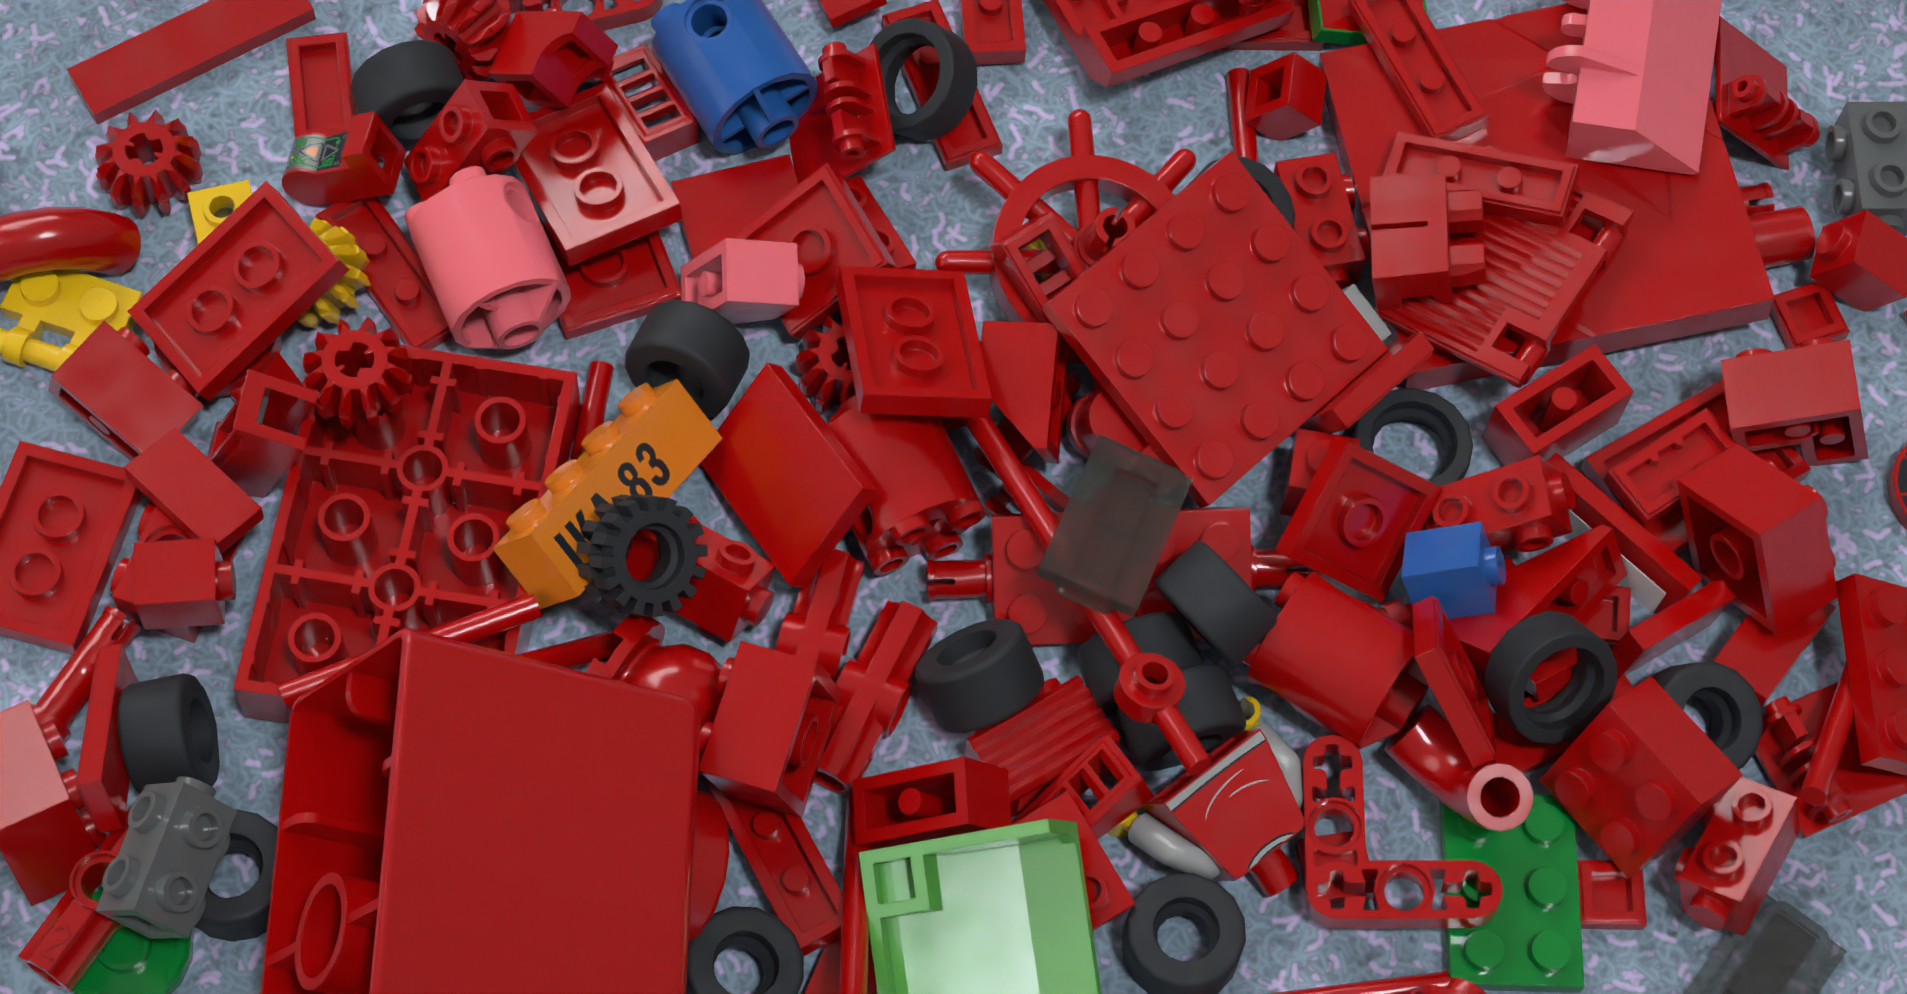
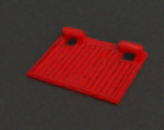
M1490 145L1487 146V148L1496 149ZM1577 185L1563 228L1484 213V231L1451 234V244L1484 241L1487 283L1453 287V303H1442L1435 300L1433 296L1402 299L1403 309L1377 311L1376 306L1374 310L1382 321L1411 335L1422 332L1431 345L1506 380L1514 387L1521 388L1522 385H1526L1550 351L1552 338L1595 274L1605 269L1626 238L1628 225L1632 221L1635 211ZM1585 215L1602 222V229L1593 242L1573 234ZM1507 329L1525 336V343L1515 357L1495 348Z

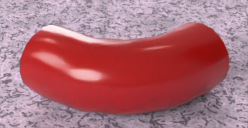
M44 207L0 216V283L27 274L52 270H84L108 276L122 275L133 266L141 249V235L138 226L131 218L109 211L86 207Z
M1430 704L1417 711L1402 731L1394 734L1384 748L1385 752L1438 800L1479 827L1495 831L1514 829L1525 821L1532 809L1533 792L1526 776L1515 767L1499 763L1496 760L1473 768L1450 723Z

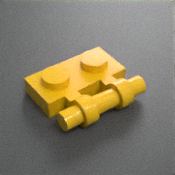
M52 270L14 278L0 305L3 316L17 320L19 323L11 330L0 327V354H2V359L6 363L22 368L26 367L27 363L55 372L104 320L116 331L121 327L131 331L136 321L127 311L143 297V293L76 270ZM44 330L72 338L70 343L66 344L63 348L39 340Z

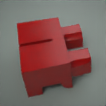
M1445 174L1370 177L1372 282L1377 311L1403 309L1402 299L1433 296L1439 302L1453 303V287L1487 283L1484 241L1451 244V234L1484 231L1482 190H1447Z

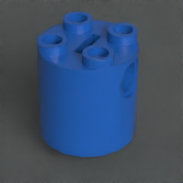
M686 0L682 4L673 3L663 7L651 20V26L656 32L652 40L654 57L712 145L721 153L738 154L756 146L770 148L785 141L796 131L799 119L810 109L818 94V81L763 0Z

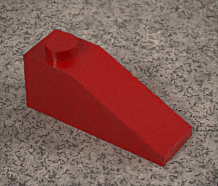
M1602 524L1506 570L1505 584L1497 585L1495 613L1449 619L1484 687L1485 669L1491 652L1506 631L1526 617L1547 611L1566 613L1581 622L1627 575L1613 529Z

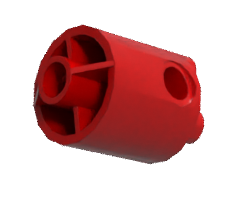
M854 395L840 406L827 423L831 431L878 490L851 526L875 575H886L904 566L910 557L925 552L928 560L933 559V561L957 552L963 546L959 535L986 516L983 505L939 416L859 413L857 398Z
M1294 571L1281 588L1274 602V605L1280 608L1276 625L1267 633L1264 640L1242 661L1245 667L1249 669L1247 682L1280 696L1292 705L1298 714L1332 735L1347 738L1355 744L1358 750L1402 731L1417 711L1429 689V684L1414 657L1413 630L1371 604L1338 590L1316 571L1311 572L1306 578Z

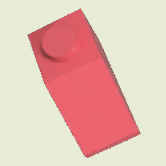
M725 238L681 266V301L695 302L713 309L732 324L778 318L799 306V300L802 297L805 286L804 269L798 263L797 243Z

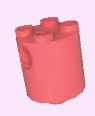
M480 166L464 168L450 178V186L430 197L427 201L410 207L406 211L404 218L454 341L469 349L511 350L520 348L537 340L543 334L545 328L565 311L571 300L570 288L525 185L513 176L486 175L484 168Z

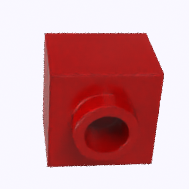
M1295 52L1250 70L1244 123L1271 140L1283 141L1321 126L1326 72Z

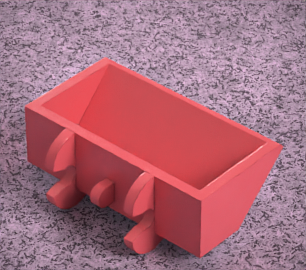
M1563 0L1572 6L1587 9L1586 15L1568 13L1562 17L1561 32L1568 36L1583 38L1582 45H1565L1552 49L1547 54L1546 67L1562 72L1544 73L1542 87L1548 95L1557 100L1573 104L1565 157L1687 175L1699 173L1722 0Z

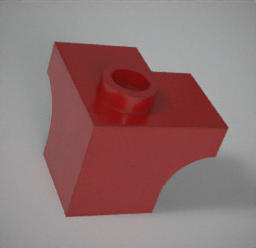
M546 8L544 11H516L488 74L498 83L514 84L525 107L569 108L578 87L583 82L606 83L615 63L612 59L618 45L582 11H561L555 8Z

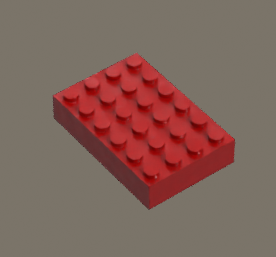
M323 333L332 337L336 336L335 334ZM400 345L399 347H406V349L410 350L413 367H411L408 373L412 375L414 387L412 394L399 396L402 405L399 416L381 410L378 412L379 424L376 429L367 423L366 417H358L355 424L348 431L341 425L339 414L324 420L318 414L316 404L313 406L300 424L298 436L307 439L305 449L288 471L233 688L245 717L289 724L292 708L286 709L278 687L279 683L368 652L401 629L412 628L427 631L528 595L492 548L510 531L509 526L506 524L508 518L527 502L533 499L539 500L548 491L544 484L546 478L558 467L569 461L581 407L577 372ZM534 621L471 644L515 655L525 653L528 650Z

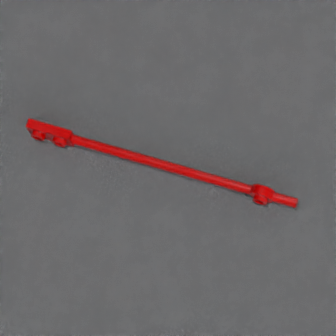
M861 176L846 179V184L897 265L895 268L915 269L917 262ZM988 414V418L961 417L1121 669L1114 686V698L1118 707L1127 716L1138 722L1157 724L1190 776L1197 775L1206 770L1211 765L1212 760L1178 708L1185 691V679L1179 667L1162 655L1143 653L990 414ZM1147 680L1154 681V682H1156L1157 684L1150 683V682L1147 681Z

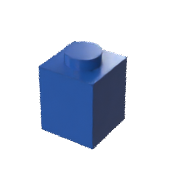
M1482 521L1406 533L1401 578L1411 604L1433 595L1435 599H1439L1449 619L1495 613L1497 585L1505 584L1506 568L1501 548L1499 546H1490Z

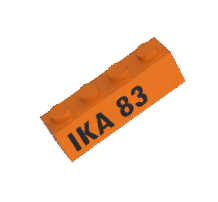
M678 379L653 389L648 383H644L629 392L617 405L622 413L614 421L603 423L584 438L581 445L586 451L577 460L572 459L564 463L546 478L544 484L548 491L539 500L533 499L521 506L506 521L510 531L492 549L528 594L534 593L540 609L578 597L586 589L584 586L593 580V578L579 575L577 565L588 563L589 557L586 554L576 552L578 541L590 543L592 535L582 531L586 520H601L594 512L600 504L613 505L611 498L618 495L631 496V494L669 498L723 439Z

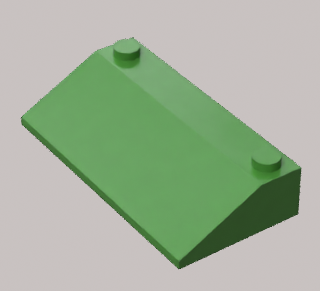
M1043 819L859 852L878 994H1102L1077 822Z

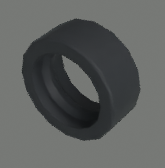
M917 18L893 22L876 34L869 45L874 43L878 48L893 133L925 141L942 137L959 125L971 108L978 85L977 63L969 45L954 32L933 22ZM932 46L936 49L940 58V76L936 90L927 103L910 114L902 113L895 101V83L899 69L906 59L919 48Z
M1417 388L1392 390L1356 422L1351 438L1360 439V446L1373 453L1375 436L1385 425L1402 421L1421 424L1438 435L1445 445L1447 452L1444 468L1438 476L1428 479V481L1437 486H1442L1464 479L1467 473L1473 450L1469 424L1455 405L1437 393Z
M1551 611L1526 617L1506 631L1492 650L1485 669V694L1493 710L1517 732L1536 743L1557 744L1579 736L1611 702L1617 685V661L1609 645L1571 615ZM1571 647L1576 648L1577 664L1571 680L1562 692L1545 704L1531 708L1525 707L1524 692L1531 674L1538 665L1557 651Z

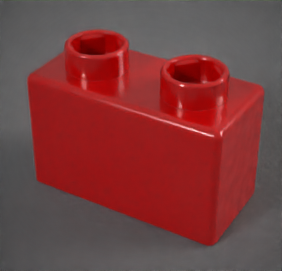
M412 628L399 630L301 695L292 707L289 719L260 994H686L689 942L702 933L716 910L725 884L730 854L728 823L720 803L709 793L697 790L701 731L699 708L694 701L683 696Z

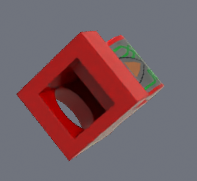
M375 111L353 115L348 130L334 132L328 136L319 133H305L295 139L282 177V187L291 198L311 206H323L393 194L407 151ZM384 162L383 169L378 163Z

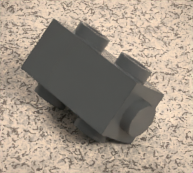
M1846 102L1836 123L1828 127L1825 138L1826 157L1828 161H1835L1837 175L1833 188L1834 211L1837 215H1842L1843 218L1868 210L1906 237L1907 102Z
M180 776L173 783L146 784L143 792L136 798L128 814L129 828L118 855L111 861L104 873L102 880L104 890L95 911L150 939L189 938L192 928L197 924L204 912L206 905L205 894L216 865L222 860L230 844L229 831L237 810L215 799L216 790L212 786L194 778Z

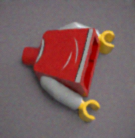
M1247 696L1241 699L1240 705L1242 712L1248 718L1245 729L1223 741L1208 753L1212 763L1206 770L1194 776H1190L1185 770L1154 794L1153 799L1143 805L1147 813L1139 816L1137 811H1135L1106 834L1117 838L1128 836L1132 844L1152 858L1183 873H1195L1216 881H1235L1250 872L1266 897H1272L1285 890L1299 877V873L1285 855L1281 846L1305 826V819L1300 810L1303 805L1301 761L1298 755L1269 724L1259 723L1261 706L1254 697Z

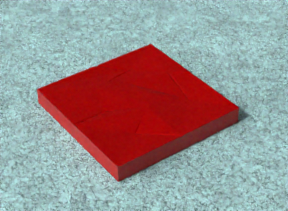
M1566 3L1506 15L1498 19H1486L1437 29V32L1489 115L1487 127L1462 137L1455 142L1482 147L1490 145L1503 151L1579 164L1578 186L1635 211L1633 219L1628 225L1626 238L1605 269L1596 273L1552 338L1550 351L1540 366L1569 360L1593 344H1596L1602 353L1768 319L1775 297L1725 143L1722 139L1710 96L1708 99L1699 173L1687 175L1565 157L1573 104L1557 100L1548 95L1542 87L1544 73L1562 72L1546 67L1547 54L1552 49L1565 45H1582L1583 38L1568 36L1561 32L1562 17L1568 13L1586 15L1587 9L1578 8ZM1368 43L1320 53L1319 68L1326 72L1325 102L1345 174L1348 173L1353 181L1355 211L1359 226L1366 229L1371 251L1370 177H1383L1398 131L1424 135ZM1585 215L1573 234L1593 242L1602 229V222ZM1370 257L1369 263L1372 270V257ZM1386 323L1387 328L1392 333L1389 335L1391 343L1411 335ZM1507 329L1495 348L1515 357L1525 343V336ZM1432 345L1434 347L1433 354L1407 376L1402 383L1404 389L1417 388L1425 390L1493 376L1494 374Z

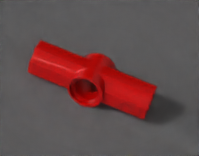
M834 549L805 588L799 587L793 612L788 611L785 615L775 650L818 662L836 683L840 675L838 668L841 655L846 656L849 646L851 627H848L863 578L865 563L858 561L848 552Z
M903 600L901 602L887 601L879 614L874 628L869 633L858 658L852 657L844 666L836 681V685L843 693L814 780L816 785L838 795H853L852 780L863 777L883 736L890 737L906 709L912 692L911 681L916 673V665L927 652L937 632L938 622L931 619L923 609Z
M131 806L125 813L123 829L111 831L97 851L84 855L74 865L70 873L69 889L18 955L21 962L41 978L69 993L115 931L125 927L96 912L99 901L92 900V895L95 889L102 883L108 865L119 853L129 828L128 814Z

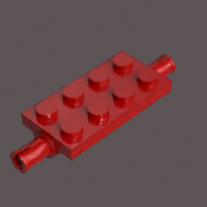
M1247 506L1053 513L1122 621L1148 613L1164 611L1178 613L1157 590L1154 582L1194 542L1199 540L1210 546L1254 592H1256V588L1283 587L1294 571L1305 578L1311 573L1308 571V568L1287 569V567L1305 565L1286 557L1275 549L1255 550L1254 545L1251 544L1250 508ZM1023 514L990 515V553H984L983 559L926 560V576H928V580L952 579L951 581H926L928 601H935V599L985 598L986 604H992L993 619H1011L1019 623L1023 627L1031 645L1084 643L1091 636L1098 633ZM1190 626L1194 639H1202V637Z

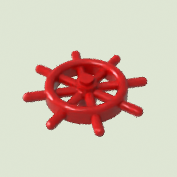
M1082 109L1074 110L1068 116L1067 124L1071 157L1047 163L1030 173L1022 181L986 151H977L971 155L969 160L971 170L1006 201L993 224L988 250L943 251L935 258L936 269L964 271L965 275H989L993 294L1009 322L1039 323L1001 267L990 245L1020 227L1025 218L1029 221L1040 214L1053 212L1085 269H1088L1175 196L1172 193L1173 190L1196 165V155L1193 151L1189 149L1176 151L1154 176L1129 162L1095 155L1092 120L1090 114ZM1074 190L1078 230L1044 200L1053 195ZM1099 192L1116 196L1128 204L1117 216V207L1106 208L1101 212ZM1022 249L1020 253L1026 261L1043 249ZM1053 260L1033 274H1052L1060 270V267ZM1068 281L1046 295L1048 301L1070 284V282ZM1073 348L1069 349L1068 361L1084 364ZM1092 379L1093 391L1100 390Z

